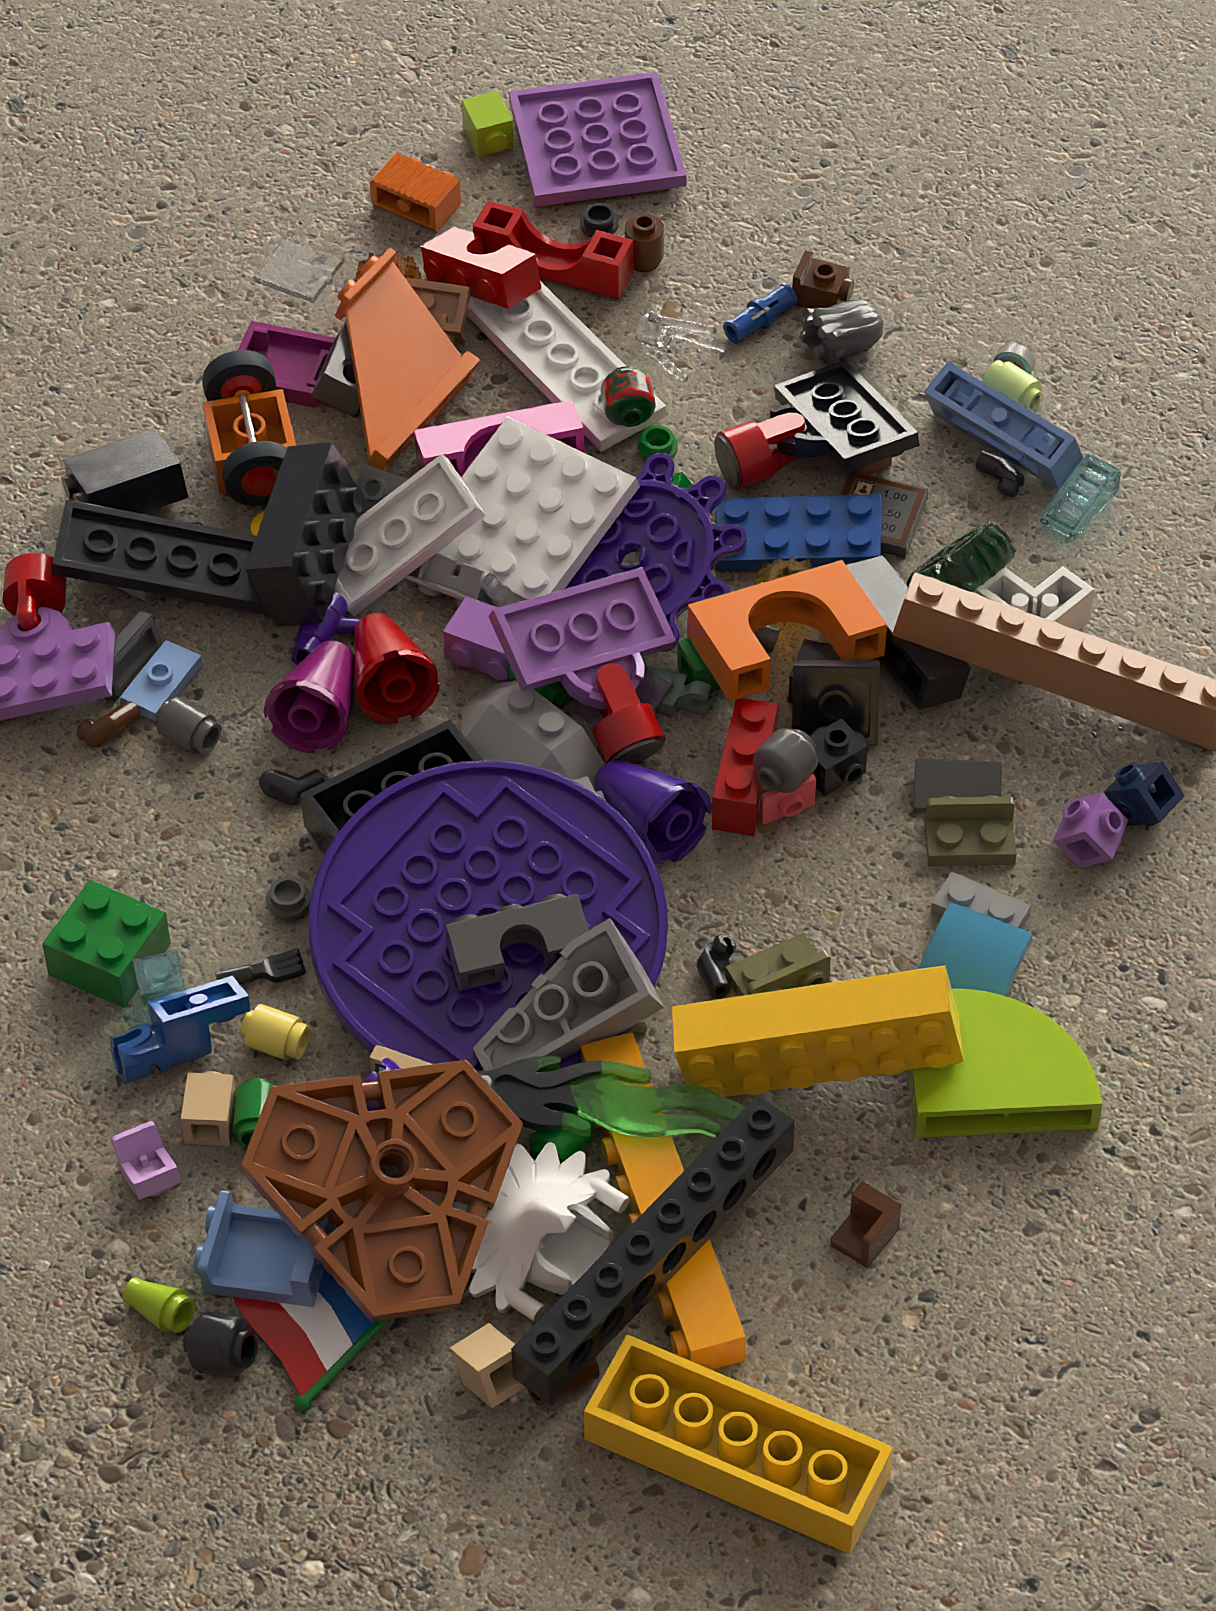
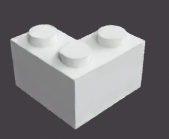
M1002 566L976 586L974 593L1079 631L1090 622L1094 588L1064 566L1036 588H1033L1009 569Z

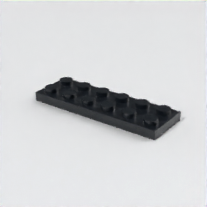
M66 500L51 574L272 616L245 571L256 536Z

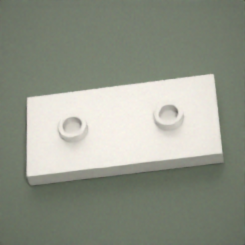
M443 453L357 519L354 537L349 543L344 558V567L342 572L339 573L334 588L336 593L346 600L348 604L347 610L353 616H356L486 515Z

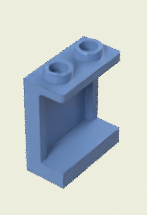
M221 1190L216 1206H210L207 1212L205 1223L207 1237L204 1246L199 1245L194 1256V1273L199 1274L204 1293L314 1307L324 1272V1265L311 1253L313 1249L311 1243L304 1236L298 1238L291 1230V1227L281 1219L278 1212L270 1209L236 1205L233 1203L231 1192ZM329 1218L319 1224L328 1235L336 1229V1226Z

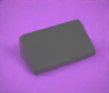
M916 759L913 811L925 812L926 801L929 798H940L943 796L984 797L988 795L1001 797L1002 763L973 760Z

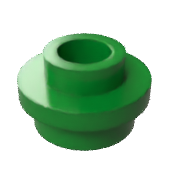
M656 425L644 430L638 439L637 450L644 460H647L656 453H666L673 459L678 451V442L670 429Z

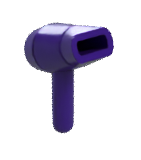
M333 591V601L328 606L323 623L300 624L291 660L298 665L319 644L330 641L334 634L354 635L355 626L362 618H346L345 614L348 604L340 594Z

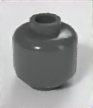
M781 728L774 731L756 750L753 756V765L759 783L770 791L776 790L781 793L796 791L814 773L818 765L817 748L814 741L805 732L798 729Z

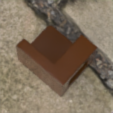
M862 1181L852 1193L850 1215L831 1237V1246L868 1268L899 1230L901 1204Z

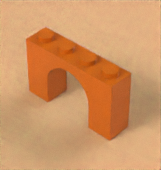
M842 560L688 605L687 637L729 702L769 690L771 659L754 635L757 630L769 624L796 622L813 627L827 638L841 660H871L885 655L887 624Z

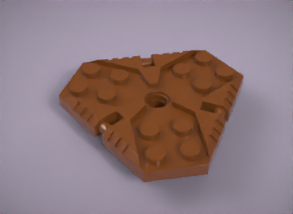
M467 1060L378 1072L376 1081L362 1083L359 1074L272 1086L239 1170L261 1196L270 1203L274 1211L278 1212L281 1219L291 1227L294 1234L298 1238L304 1236L313 1246L311 1253L324 1265L327 1272L335 1278L334 1280L340 1287L344 1288L347 1295L371 1322L453 1310L458 1308L489 1222L484 1217L487 1210H492L495 1205L523 1123ZM378 1100L380 1110L367 1111L366 1101ZM386 1164L393 1165L400 1170L402 1177L390 1178L383 1174L380 1166ZM453 1200L468 1204L467 1212L451 1207ZM327 1218L337 1227L329 1235L319 1225Z

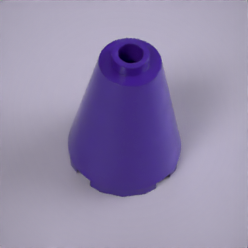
M620 759L612 760L598 770L594 785L595 792L601 791L606 802L615 808L634 828L656 863L663 864L661 860L670 859L673 862L681 860L694 850L703 838L708 827L702 823L705 813L711 814L712 804L709 794L699 785Z

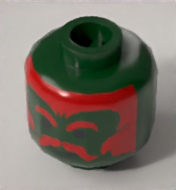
M623 366L613 370L602 381L600 391L604 412L607 419L613 424L635 427L646 422L654 414L656 401L651 378L644 371L631 366Z

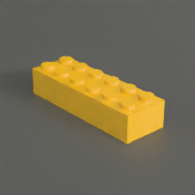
M945 965L672 1006L674 1053L692 1102L702 1100L713 1102L729 1096L743 1094L760 1095L770 1090L791 1087L807 1088L813 1084L831 1081L849 1082L859 1077L879 1074L896 1075L906 1070L926 1067L943 1068L949 1064L964 1062L959 1014Z
M628 1334L625 1336L584 1410V1440L850 1555L891 1475L892 1446Z

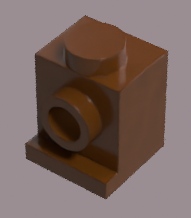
M805 250L793 275L792 288L798 299L795 306L806 309L828 308L843 303V301H849L854 289V279L849 278L850 267L813 258V252Z

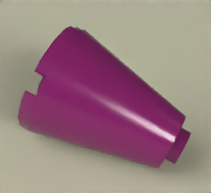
M325 641L319 644L268 694L263 710L264 717L266 719L268 715L273 725L271 731L274 736L290 748L305 753H314L316 748L328 747V751L335 748L343 739L348 727L355 671L354 654L347 646L336 641Z

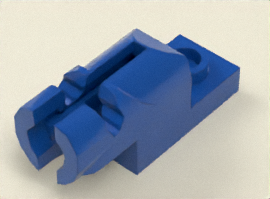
M230 976L149 1001L148 1006L152 1025L143 1024L127 1033L111 1038L110 1048L115 1068L118 1074L123 1075V1081L127 1084L147 1078L152 1064H155L161 1073L171 1067L202 1058L212 1053L208 1024L227 1022L234 1019L237 1015L250 1012L248 994L234 976Z

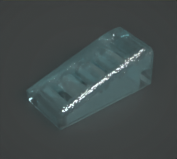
M1087 454L1041 514L1039 522L1075 540L1119 491L1120 470L1092 454ZM1082 487L1093 492L1094 495L1082 489ZM1071 499L1074 500V501H1076V502H1078V503H1080V504H1082V505H1084L1085 507H1082V506H1080V505L1074 503L1073 501H1071ZM1061 510H1064L1065 512H1067V513H1069V514H1071V515H1073V516H1075V517H1077V518H1076L1075 521H1074L1073 519H1071V518H1069V517H1067V516H1065V515H1063V514H1061V513H1059V512H1060Z

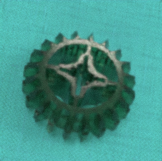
M987 522L986 524H981L976 529L973 528L968 533L949 543L927 559L925 563L917 567V570L914 572L973 592L1005 568L1006 564L1011 562L1016 550L1012 546V541L1005 530L1001 529L995 522ZM914 572L911 573L910 577L907 580L906 585L908 586V588L914 575Z

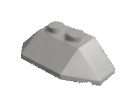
M517 680L493 683L462 707L461 733L484 761L517 762L536 766L563 775L571 780L588 776L594 788L596 774L605 765L603 759L583 727L534 689L522 692Z

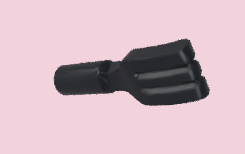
M295 948L284 953L268 956L261 963L248 964L215 972V977L217 981L234 976L240 985L262 978L278 983L304 975L306 969L300 950Z

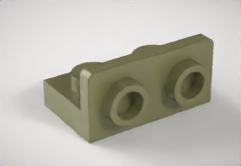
M988 795L984 797L943 796L927 799L924 827L928 866L1015 865L1017 854L1013 823L1014 798L1011 796L998 797Z
M802 933L726 966L725 976L737 996L824 984L829 982L831 957L826 950L817 953L806 935Z

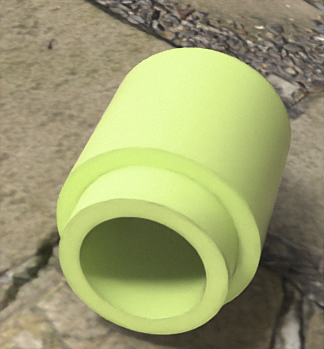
M1001 360L993 362L982 378V382L1032 412L1039 406L1042 400V383L1012 362L1004 363Z

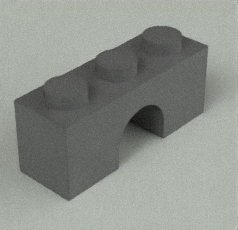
M553 894L542 899L540 903L523 907L520 904H511L500 908L496 913L480 917L475 914L461 916L455 919L453 923L446 924V946L459 991L503 981L504 960L502 952L507 947L516 943H526L536 947L543 956L546 969L549 970L562 956L560 952L565 946L589 929L578 894L569 896Z

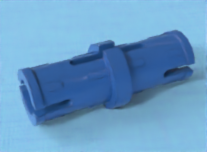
M782 283L777 289L763 298H754L748 302L745 310L723 324V329L728 339L738 344L759 328L766 329L771 326L775 317L797 304L798 299L795 291L790 285ZM764 308H770L768 311H766L756 319H751V317L759 313Z

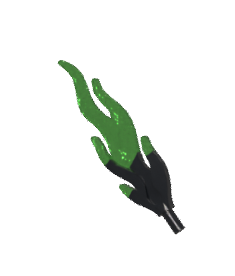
M535 1056L521 1059L493 1070L478 1072L521 1120L522 1126L537 1131L566 1132L584 1137L590 1136V1123L576 1116L578 1115L611 1131L629 1136L644 1138L701 1133L717 1138L721 1130L719 1124L703 1116L656 1115L654 1113L670 1110H692L733 1121L746 1108L710 1089L698 1085L641 1087L617 1082L615 1080L632 1084H648L651 1082V1070L614 1061H589L561 1068V1059L558 1056ZM786 1106L776 1107L787 1115L788 1108ZM553 1110H562V1111L569 1112V1113H572V1114L563 1113V1112H558V1111H553Z

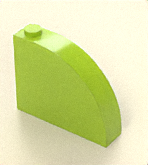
M952 989L960 1020L964 1062L949 1064L943 1068L926 1067L907 1070L915 1138L1098 1129L1102 1098L1096 1075L1083 1050L1060 1025L1037 1009L1018 1000L986 991Z

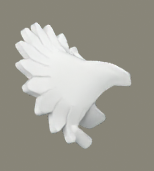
M552 1142L547 1143L543 1147L535 1161L521 1144L515 1145L495 1205L492 1210H487L484 1217L489 1222L471 1271L475 1275L469 1286L470 1295L477 1298L496 1289L497 1311L504 1313L510 1307H513L532 1321H538L544 1313L545 1306L522 1291L526 1282L528 1281L542 1289L564 1295L607 1251L615 1238L612 1230L587 1207V1204L596 1198L620 1214L626 1209L630 1198L608 1184L610 1174L606 1169L584 1175L586 1157L582 1151L574 1153L560 1164L556 1146ZM459 1201L453 1202L451 1207L467 1212L469 1205Z

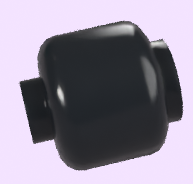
M205 1312L186 1330L183 1347L187 1353L190 1365L197 1372L233 1378L241 1374L246 1368H249L255 1361L258 1351V1338L256 1333L252 1331L250 1323L241 1316Z

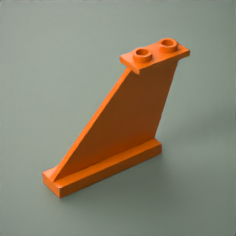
M391 247L380 258L374 255L369 259L360 272L362 277L357 282L350 279L344 285L337 296L341 302L335 314V317L340 321L344 317L346 319L369 459L367 466L386 471L415 440L414 430L426 428L468 383L480 361L468 350L461 356L393 262L396 251Z

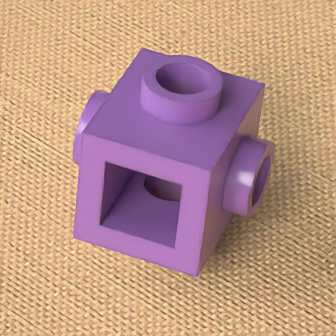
M1102 792L1084 798H1076L1065 807L1062 821L1053 842L1080 869L1113 859L1116 850L1121 844V837L1128 819Z

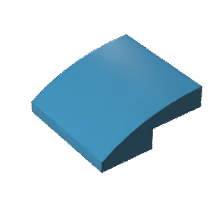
M950 902L931 938L918 969L945 965L952 989L980 990L1007 997L1013 986L1014 975L1031 945L1032 933Z

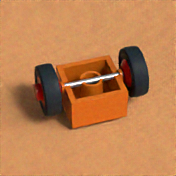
M231 351L211 361L204 370L202 378L204 395L207 399V402H202L206 436L219 494L228 493L232 499L241 504L249 506L267 505L288 446H296L283 389L276 390L275 373L269 360L254 351Z

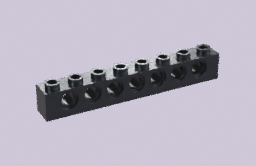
M757 1096L511 1348L513 1378L550 1405L793 1152L795 1120L760 1096Z

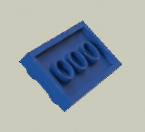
M881 494L724 498L716 507V524H738L746 530L748 538L745 549L740 554L728 556L715 564V571L813 569L841 560L845 565L881 556Z

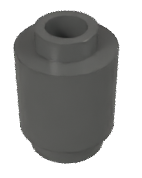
M176 697L171 701L163 703L156 715L158 733L191 753H209L216 746L221 736L222 728L216 722L215 717L182 697Z

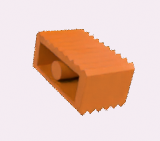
M398 152L394 153L370 180L371 204L435 231H439L440 226L443 227L444 222H447L448 217H451L452 213H455L456 208H459L461 204L460 180L457 176L454 177L447 171L440 172L437 168L433 169L431 166L427 167L418 159L413 157L407 158L405 155L401 156Z

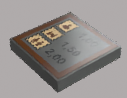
M849 471L840 495L881 494V552L906 557L928 499V488Z

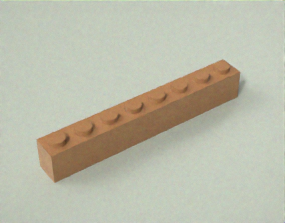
M914 572L892 633L893 636L1216 751V679L1200 675L1178 665L1161 661L1139 651L1119 646L1097 636L1080 632L1058 622L1041 618L1016 607L999 603L977 593L969 592L935 578Z

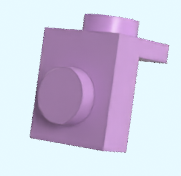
M149 1121L112 1137L111 1141L122 1176L139 1200L147 1196L160 1195L167 1191L169 1187L182 1182L176 1164L162 1145L157 1126L154 1122Z

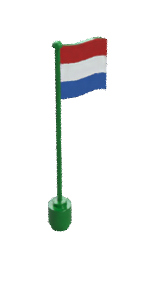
M578 1104V1115L556 1110L563 1112L561 1132L536 1130L529 1137V1145L531 1147L529 1152L532 1159L535 1161L543 1147L549 1142L555 1144L560 1164L574 1153L581 1151L592 1140L591 1133L596 1129L595 1121L591 1115ZM325 1268L314 1307L233 1297L242 1317L250 1323L252 1330L282 1364L298 1393L295 1397V1406L301 1411L311 1409L310 1402L391 1320L371 1322Z

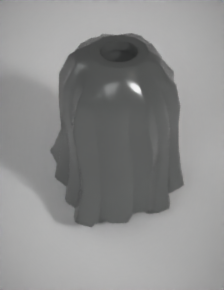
M864 299L849 300L828 308L807 309L805 319L802 320L803 330L800 332L799 339L802 343L807 344L809 350H813L816 358L823 360L829 365L839 358L862 352L876 344L883 335V320L874 304Z

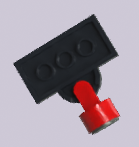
M846 360L774 385L775 399L781 405L770 410V419L760 423L751 420L718 432L714 440L715 455L721 473L727 483L737 490L772 478L777 471L799 458L829 454L847 473L852 470L863 469L871 463L888 457L899 456L904 451L920 446L918 432ZM777 444V447L770 450L769 445Z

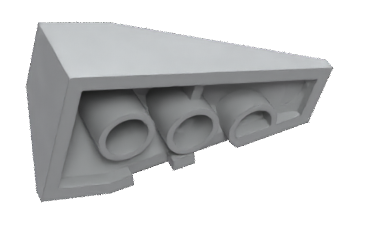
M610 918L571 940L560 952L562 956L545 975L540 974L531 984L533 988L514 1008H509L473 1047L484 1071L493 1070L509 1063L535 1056L539 1068H542L580 1051V1045L614 1036L664 1008L644 968Z

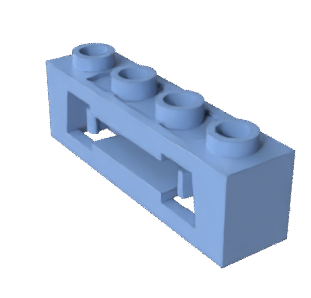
M949 361L924 391L934 415L1006 459L1011 460L1019 467L1059 491L1084 460L1074 436Z

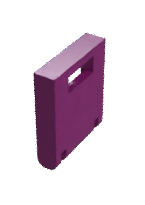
M251 321L238 350L266 352L264 356L269 360L274 369L276 390L283 389L285 401L315 407L319 399L311 396L335 337Z

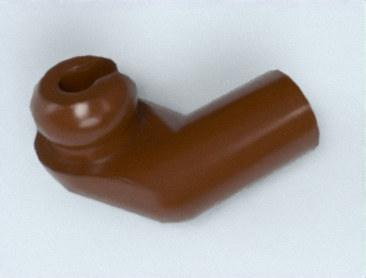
M127 701L96 721L89 718L83 720L77 729V735L79 739L85 741L87 746L100 747L121 730L140 718L139 708L135 703Z

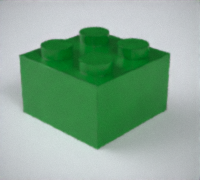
M89 880L44 940L42 946L48 975L125 1008L170 946L171 941L166 912L93 880Z

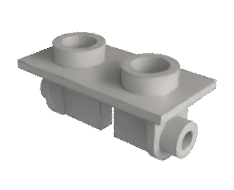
M436 553L420 565L419 574L407 575L406 577L407 580L418 583V591L434 597H442V593L456 598L454 604L460 606L465 596L495 606L496 603L486 598L487 593L492 595L497 587V579L492 577L491 572L462 563L458 577L454 576L458 560L440 553Z

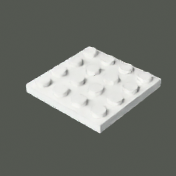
M507 416L461 477L486 515L437 553L458 560L455 568L460 571L462 563H466L491 572L492 577L497 579L496 590L519 602L563 590L639 489L640 485L636 477Z

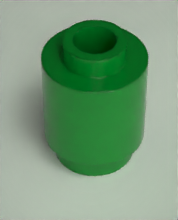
M249 1079L245 1083L240 1084L234 1091L233 1133L237 1137L239 1145L244 1148H248L269 1090L272 1086H275L265 1079Z

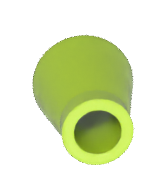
M134 1277L127 1283L123 1291V1302L132 1306L163 1333H180L187 1328L193 1318L195 1302L184 1289L152 1283Z

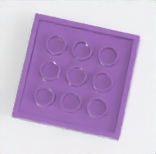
M657 72L509 91V104L535 207L686 186V171Z

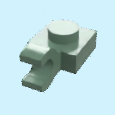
M650 665L647 666L644 678L636 689V694L641 704H650L654 712L672 717L675 716L678 708L688 710L697 715H707L712 704V700L707 698L711 690L710 684L702 681H693L688 684V675Z

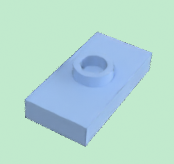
M165 640L120 696L121 705L131 701L137 705L141 716L156 722V715L161 705L166 701L176 698L203 665L202 656Z

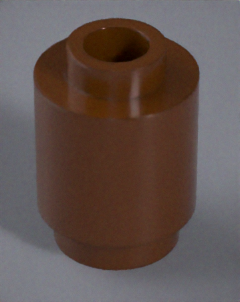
M639 214L631 217L625 224V238L633 240V269L638 272L653 271L659 266L664 257L663 222L658 217L650 214Z

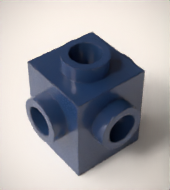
M1163 761L1144 764L1131 762L1126 764L1115 773L1114 777L1116 779L1104 791L1108 800L1128 819L1126 826L1142 824L1153 826L1160 823L1185 796Z

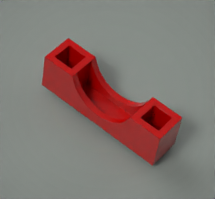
M487 200L472 226L473 233L481 235L484 254L496 252L506 245L535 253L539 276L542 279L619 300L633 275L632 239L596 230L594 235L586 242L579 244L561 243L539 232L531 224L524 210Z

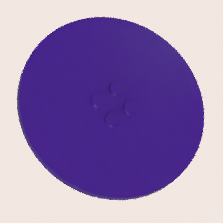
M487 760L447 764L414 774L386 788L363 805L338 832L324 855L311 892L308 915L312 963L321 990L338 1020L353 1038L370 1053L373 1052L376 1045H380L431 1064L467 1060L477 1072L484 1071L473 1047L509 1008H514L533 988L531 985L540 974L545 975L548 970L546 969L542 954L536 947L526 943H516L507 947L502 952L504 960L503 981L459 991L446 946V924L453 923L455 919L468 914H475L478 917L493 914L500 908L511 904H520L523 907L540 903L542 899L553 894H564L565 896L578 894L588 929L590 930L610 918L644 968L654 989H656L665 959L668 934L667 904L663 885L647 847L634 828L615 808L585 786L555 772L517 762ZM632 1027L611 1037L627 1034ZM580 1051L540 1068V1072H551L582 1063Z

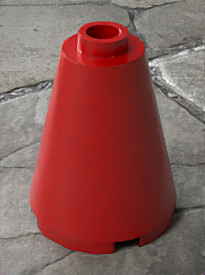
M369 614L356 624L354 629L355 695L362 711L373 720L388 724L399 723L397 718L410 714L412 719L420 716L433 704L439 692L438 672L433 661L385 614Z

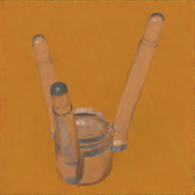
M653 311L644 313L635 329V339L643 343L640 352L654 358L682 382H687L688 376L658 351L661 348L668 349L674 342L675 337L720 351H727L728 346L724 343L685 331L715 334L717 328L714 326L666 317Z

